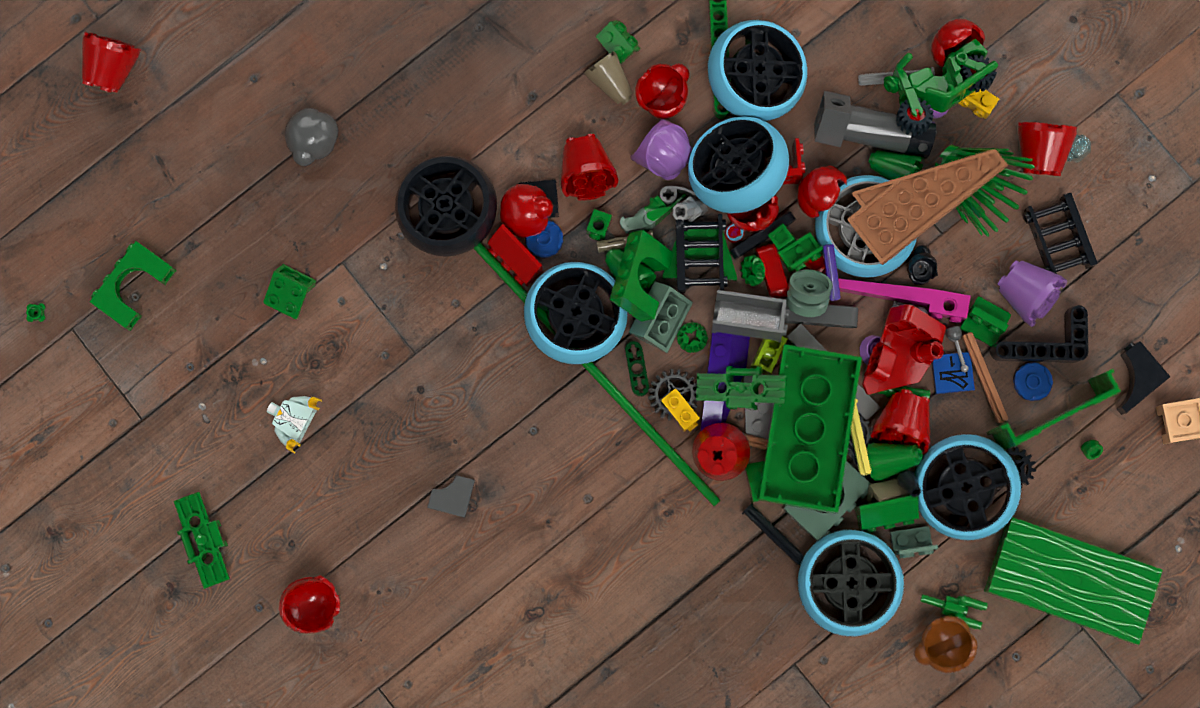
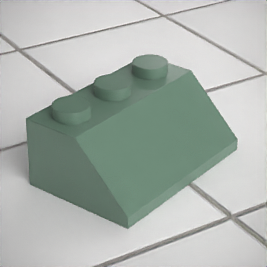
M654 282L648 295L659 302L655 319L642 322L635 319L629 333L667 353L693 302L672 287Z

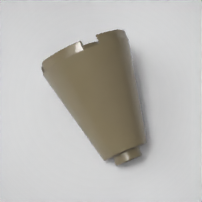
M615 51L584 72L586 77L615 103H622L624 105L632 99L630 95L633 92Z

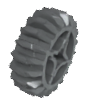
M670 369L669 376L663 371V379L657 375L656 379L659 382H651V385L656 388H649V392L654 393V395H650L648 399L655 400L650 406H658L654 412L657 414L661 410V418L668 414V421H671L672 414L662 405L661 400L671 392V389L672 391L677 389L681 395L690 391V401L688 404L693 409L698 407L693 403V401L699 402L694 397L696 395L694 388L697 387V383L691 384L694 380L693 376L688 380L686 379L687 372L680 376V369L677 370V375H673V369ZM671 380L681 381L686 387L676 388ZM666 383L668 393L659 399L658 391Z

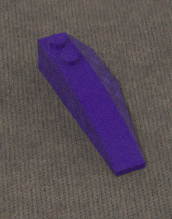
M721 332L712 333L707 374H726L727 366L746 368L750 337ZM734 376V382H741L743 376ZM721 382L718 385V391L724 393L727 386L724 382ZM704 401L700 431L711 424L726 422L730 409L726 407V401Z

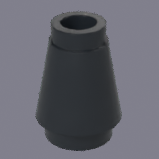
M910 470L900 472L897 477L898 485L912 497L919 496L921 489L915 473Z

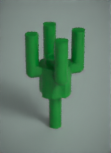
M922 594L920 602L942 608L941 614L963 619L973 629H981L983 622L966 617L969 607L986 611L988 606L986 602L966 596L954 598L946 595L945 599L941 600Z

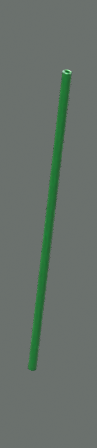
M481 243L473 248L525 304L528 293ZM538 308V319L555 336L556 333L549 324L547 313L543 309ZM572 341L570 348L579 349V347ZM593 362L581 364L713 506H716L721 501L718 496Z

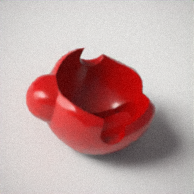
M966 19L949 21L938 30L932 40L931 53L934 61L939 66L944 67L945 58L951 52L955 53L964 43H969L975 38L983 45L985 41L984 32L978 25Z
M660 63L647 69L645 74L639 78L635 87L636 100L639 106L659 119H668L681 112L686 104L689 92L687 82L690 73L688 68L683 64L670 66Z
M831 165L818 167L809 172L800 182L797 191V201L802 212L810 218L819 217L818 212L829 210L839 197L840 187L838 182L842 181L847 185L846 175Z
M517 184L509 188L501 199L500 219L502 224L518 237L535 236L542 233L546 228L548 218L553 212V204L539 187L529 184Z

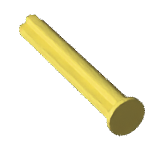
M856 399L851 436L860 475H868L871 473V468L856 404L858 400Z

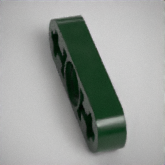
M632 341L625 348L630 382L634 395L643 397L649 391L643 349L640 343ZM635 345V348H639L636 355L637 359L641 357V361L634 360L630 362L629 359H633V354L628 352L631 346ZM640 364L643 368L642 373L634 374L631 370L632 366ZM644 376L645 379H641V383L646 388L643 389V393H639V390H635V387H638V381H633V378Z

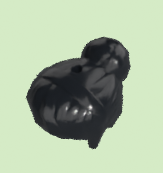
M919 245L914 250V256L911 258L907 268L909 278L915 285H923L928 283L930 279L938 276L937 260L931 255V251L927 246Z

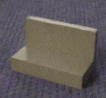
M898 479L869 484L867 501L869 504L911 495L898 485Z

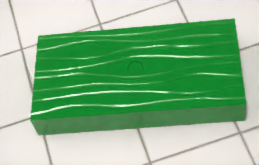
M784 344L778 375L787 376L785 403H773L758 501L834 514L838 513L862 357Z
M1012 517L1004 527L984 592L1125 642L1140 645L1163 570Z

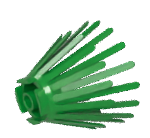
M953 144L948 146L939 156L943 158L941 164L936 162L934 166L937 167L995 149L1008 165L1029 169L1035 168L1034 165L1014 161L1030 162L1033 159L1011 156L1014 154L1013 152H1005L1010 149L960 148ZM1007 168L998 173L1005 177L1013 175L1026 180H1033L1031 175ZM996 176L981 187L1015 210L1019 209V205L993 188L1003 191V186L1023 195L1028 193L1026 189ZM979 188L972 194L1005 223L1009 222L1008 217L992 205L995 204V200ZM971 196L955 207L962 220L964 219L968 223L964 212L981 236L983 231L989 237L988 231L979 221L981 217L995 232H998L997 226L986 216L984 209Z

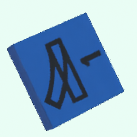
M968 352L962 353L965 365L969 368L967 372L961 371L962 365L958 353L943 354L940 359L933 360L932 372L935 394L975 390L972 362Z

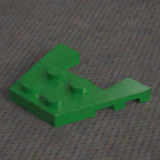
M690 229L684 232V239H688V241L718 240V229ZM723 233L724 276H727V281H737L736 271ZM676 241L672 249L673 256L669 269L664 271L663 279H677ZM688 248V250H685V258H688V260L718 259V248Z

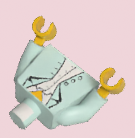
M307 396L292 397L289 401L284 400L281 406L273 402L268 406L267 413L275 416L272 424L275 426L274 431L280 442L286 446L287 450L294 454L296 453L293 450L296 445L301 446L302 438L316 411L320 409L316 407L318 401L322 402L319 398Z

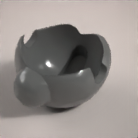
M305 108L295 113L288 121L285 128V141L288 149L293 153L294 161L300 166H309L315 160L325 158L334 150L339 130L335 119L329 114L314 108Z

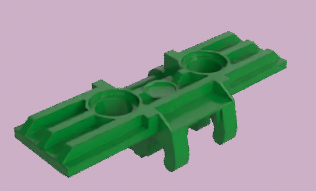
M727 366L726 374L697 373L696 400L726 401V407L734 410L737 408L757 410L755 402L785 403L787 376L763 375L762 367L733 368V366ZM734 376H752V382H734ZM721 382H724L727 386L724 393L718 391V385ZM762 384L764 390L759 394L758 388Z
M200 492L175 500L174 504L183 527L177 533L181 536L189 559L187 561L188 565L195 563L203 588L206 589L230 580L220 548L228 546L227 541L222 540L218 529L221 526L220 520L210 522ZM194 516L199 517L201 521L200 525L196 528L190 523ZM188 532H193L200 552L198 556L195 555ZM208 553L213 555V561L210 564L204 563Z

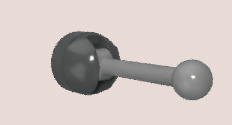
M955 326L946 330V336L950 341L955 342L962 365L961 371L967 372L969 368L965 365L958 342L962 336L960 326Z

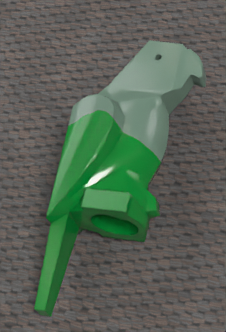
M683 194L669 207L665 205L658 195L654 198L651 197L650 204L641 208L634 217L625 219L622 217L620 219L622 230L629 234L640 230L653 229L672 212L673 207L680 203L686 195Z

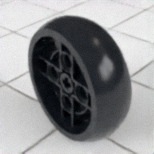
M438 156L427 159L410 170L398 188L395 199V214L398 226L405 238L413 246L425 253L441 257L466 253L478 246L487 237L494 225L497 214L496 191L487 174L467 159L456 156ZM458 173L454 179L441 178L431 183L428 181L429 178L438 174ZM476 185L479 186L483 195V209L480 217L473 214L474 198L471 192ZM457 188L462 189L460 194H454V190ZM429 193H436L433 198H427ZM414 195L419 198L418 212L421 218L416 227L413 226L410 219V204ZM459 214H465L464 219L457 220ZM433 218H439L436 224H430V221ZM460 230L466 232L454 239L434 240L439 233L452 234Z

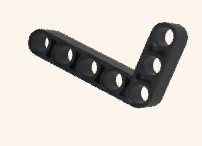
M1081 305L1074 306L1065 312V343L1003 341L992 346L990 355L996 361L1059 363L1082 361L1087 358L1089 353L1088 312ZM1074 311L1078 312L1079 319L1073 316ZM1074 330L1079 332V338L1074 336ZM999 347L1004 349V356L998 353ZM1018 347L1023 350V356L1018 355ZM1037 348H1040L1042 351L1041 357L1036 354ZM1056 348L1061 351L1060 357L1055 354ZM1074 349L1079 351V358L1074 355Z

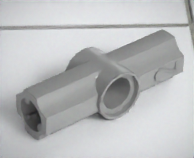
M690 196L673 207L672 215L676 220L688 219L692 222L699 216L704 215L708 211V206L699 198L693 199Z

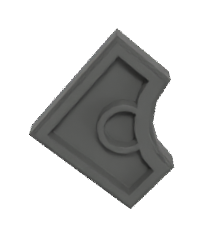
M456 475L454 481L448 487L432 489L427 508L465 518L475 480Z

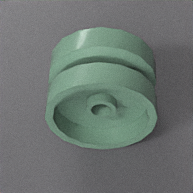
M805 269L795 272L789 281L786 305L792 312L803 317H817L824 314L828 308L829 297L832 291L831 280L828 276L816 270Z

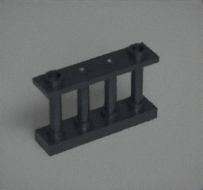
M1072 193L1063 195L1060 198L1059 204L1035 212L1032 205L1024 210L1023 217L1026 224L1030 226L1044 264L1043 269L1057 274L1059 271L1080 264L1084 265L1085 269L1092 268L1098 264ZM1059 211L1065 212L1067 218L1065 222L1040 229L1037 221L1038 218ZM1065 229L1072 231L1074 237L1071 240L1050 247L1046 246L1044 236ZM1074 246L1078 247L1079 257L1056 265L1053 264L1050 254Z
M718 214L717 221L687 222V220H676L677 292L685 293V288H689V286H719V290L724 291V287L728 286L727 276H724L723 231H726V219H722V214ZM690 229H718V240L688 241V239H684V232ZM688 248H718V259L688 260V258H685V250H688ZM689 267H719V278L685 277V269H689Z

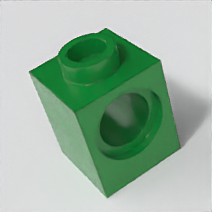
M594 209L587 227V234H589L591 239L600 241V239L605 240L612 221V215ZM597 222L603 223L604 228L602 230H596L593 227L594 224Z
M784 224L768 235L779 251L797 241L789 228Z

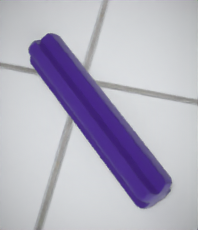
M833 244L823 245L826 276L832 282V291L829 299L836 301L841 297L835 249Z

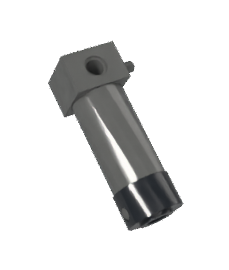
M824 91L814 122L815 142L841 147L842 141L845 140L903 154L921 156L927 159L934 145L936 123L931 122L927 131L923 132L922 135L916 133L915 136H912V132L908 135L905 134L907 130L902 132L900 130L901 126H897V114L852 105L850 96Z

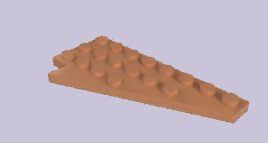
M993 149L854 191L852 195L862 208L847 220L883 265L1006 168L1008 164Z

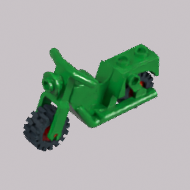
M976 38L969 43H964L955 53L951 52L947 55L942 69L943 76H934L928 67L907 76L903 68L913 58L911 53H907L897 63L893 75L884 78L885 89L888 92L896 93L898 91L900 108L896 115V121H898L897 126H901L900 130L902 132L907 130L905 134L909 135L912 132V136H915L916 133L922 135L923 132L927 131L933 120V110L943 113L973 92H979L980 89L981 92H984L990 88L997 74L995 71L998 63L996 61L989 63L990 59L988 57L985 60L988 51Z

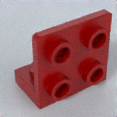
M795 138L793 142V166H789L787 176L782 185L799 184L800 179L803 178V173H805V163L801 162L804 153L803 143L799 142V138Z

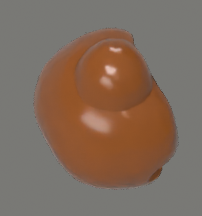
M944 616L934 620L926 627L922 634L921 643L915 648L914 656L917 662L922 665H930L939 672L953 673L965 669L972 663L977 653L978 644L974 635L971 634L969 626L963 619L955 616Z

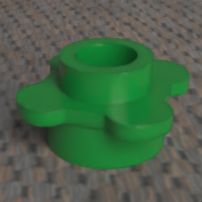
M44 304L27 305L26 319L28 322H43L46 319L44 315L46 306Z

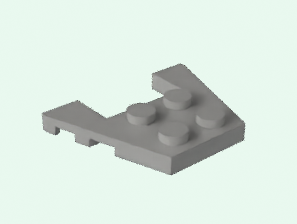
M743 376V381L751 383L752 376ZM755 402L757 410L745 408V434L768 439L773 403Z

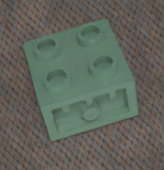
M929 526L890 532L893 552L895 555H899V558L914 557V552H918L919 555L934 554L933 550L938 549V545H932Z

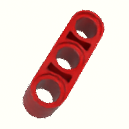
M772 243L755 248L757 257L762 260L765 267L764 281L769 296L778 299L786 297L789 286L775 244Z

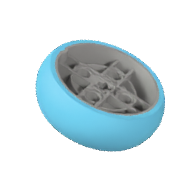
M873 175L851 177L847 179V185L844 182L838 183L840 193L834 205L829 210L818 212L819 217L815 219L817 242L820 247L826 244L834 245L836 265L839 270L858 277L881 276L898 268L913 251L917 238L883 265L880 262L863 263L866 254L873 253L866 244L864 248L856 246V240H862V238L851 224L844 221L845 216H852L862 206L857 200L851 202L846 207L836 204L843 196L851 192L890 180ZM829 224L838 227L842 241L849 248L846 255L834 244L830 235Z

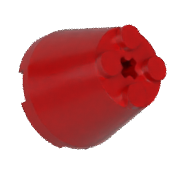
M84 32L82 39V83L88 86H98L103 91L118 93V90L121 89L136 63L141 49L134 48V45L116 39Z
M1019 122L1018 136L1021 157L1033 159L1030 162L1022 161V163L1035 166L1033 169L1023 167V173L1061 176L1077 135V127L1037 122Z
M587 134L578 138H568L563 148L561 188L563 194L566 197L573 196L577 197L579 201L603 197L606 195L605 192L607 190L616 188L618 185L617 171L594 134Z
M902 389L901 393L893 394L873 426L871 438H875L876 442L917 445L922 450L923 455L926 454L930 445V399L914 395L912 391Z
M729 423L711 424L701 430L694 440L692 448L694 463L698 470L710 479L717 481L733 479L740 475L749 463V440L744 432L735 425ZM722 451V457L715 460L713 457L716 452Z

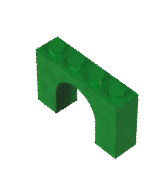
M644 230L629 233L610 300L640 322L655 319L659 302L648 295L640 286L638 267L640 262H642L654 272L669 269L673 252Z
M137 241L128 246L125 256L115 263V269L111 274L105 276L102 286L91 295L92 299L89 301L130 331L142 315L122 300L120 286L123 279L132 272L144 271L166 285L177 271Z

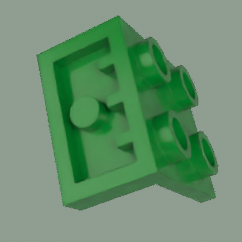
M283 264L274 271L263 303L297 319L307 293L315 287L317 280Z

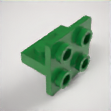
M978 296L967 315V319L963 321L960 328L965 333L972 332L976 339L992 347L997 343L1000 335L1008 328L1009 325L1007 323L1011 318V314Z

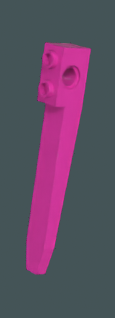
M838 279L840 292L927 307L928 315H931L934 319L950 318L949 321L961 323V321L967 319L970 295L929 288ZM945 302L950 303L952 311H946L943 304Z

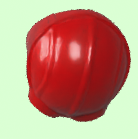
M323 576L301 578L288 585L282 593L279 612L283 622L293 631L303 634L317 633L332 627L333 618L340 612V599L334 585Z

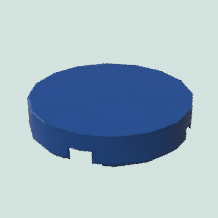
M549 220L542 233L526 237V245L529 251L540 258H549L556 255L563 244L562 231L557 224Z
M1034 362L1027 363L1017 370L1014 375L1013 384L1020 397L1029 401H1038L1050 393L1053 379L1050 371L1045 366Z

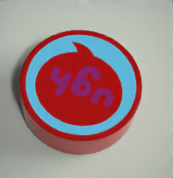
M732 223L726 228L725 237L731 243H738L743 239L744 231Z

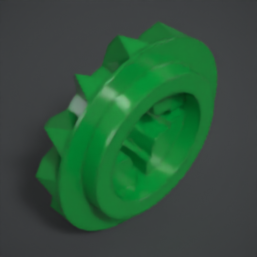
M755 255L745 257L744 261L741 262L742 269L739 270L743 273L741 278L745 279V284L757 286L762 283L765 277L764 264Z
M687 323L678 331V344L686 352H699L707 344L708 335L706 329L701 324ZM696 330V338H698L699 341L693 340L690 344H688L689 337L685 333L693 334V332H695Z

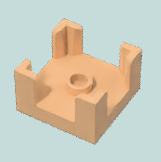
M1200 398L1156 406L1157 415L1163 416L1166 434L1162 435L1163 444L1200 438Z

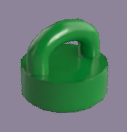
M1089 440L1082 444L1081 451L1087 459L1094 460L1102 454L1103 447L1097 440Z

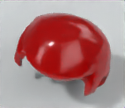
M774 195L765 204L753 210L742 213H727V216L737 228L743 231L763 230L774 222L779 213L778 197Z

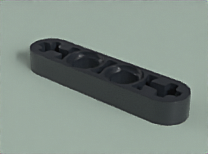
M788 212L774 221L769 227L757 232L730 251L731 255L735 260L742 257L770 238L768 235L782 224L789 226L796 221V218L792 212Z

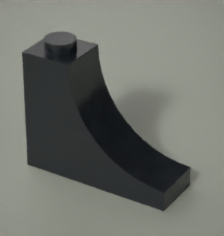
M1141 341L1137 343L1130 342L1123 348L1125 352L1120 355L1129 372L1128 393L1122 404L1117 408L1121 415L1128 413L1171 377Z

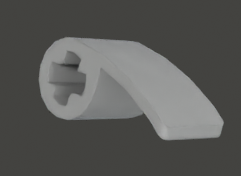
M665 186L660 191V198L666 206H670L676 201L677 193L685 194L689 197L692 196L693 199L697 198L693 191L677 186ZM666 193H671L670 200H667L666 197L663 196H666Z

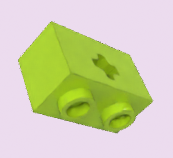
M782 336L781 343L775 340L763 339L750 367H762L763 374H771L787 338Z

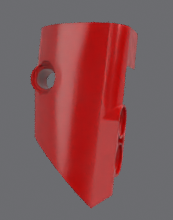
M906 304L890 308L880 341L872 350L862 382L866 394L869 395L919 383L933 360L940 359L943 356L942 342L946 326L912 305Z

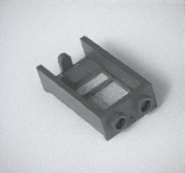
M717 290L711 333L721 332L775 340L781 343L782 335L786 336L788 324H784V320L788 319L789 308L786 307L787 300Z

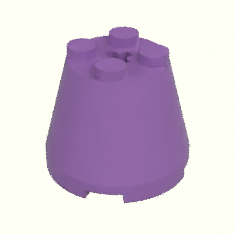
M1016 260L1010 267V273L1007 276L1004 275L997 285L1000 286L999 292L1022 320L1033 327L1036 324L1035 320L1043 318L1060 297V288L1066 286L1067 280L1051 271L1025 261L1019 262Z

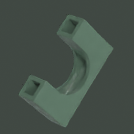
M846 461L841 490L842 499L839 504L838 513H820L811 509L787 505L783 510L815 541H819L831 533L829 529L833 525L837 527L844 519L842 515L846 511L850 513L856 507L855 501L859 497L863 499L868 494V487L871 483Z

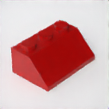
M504 224L498 228L488 241V246L490 247L488 251L495 258L498 256L503 261L501 265L508 272L511 270L515 274L514 279L520 285L524 284L528 287L544 272L539 261Z

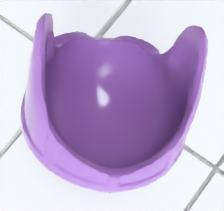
M662 119L649 131L637 151L630 157L632 161L650 170L653 174L665 180H671L676 178L681 170L686 167V164L689 163L692 148L688 136L682 127Z

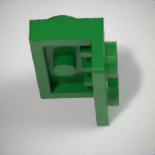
M610 21L596 35V38L609 54L615 51L622 65L634 52H638L641 48L638 46L637 39L630 36L622 22Z
M809 232L777 254L789 272L794 270L797 272L806 267L805 263L809 260L814 262L822 256L823 246L820 247L811 232Z

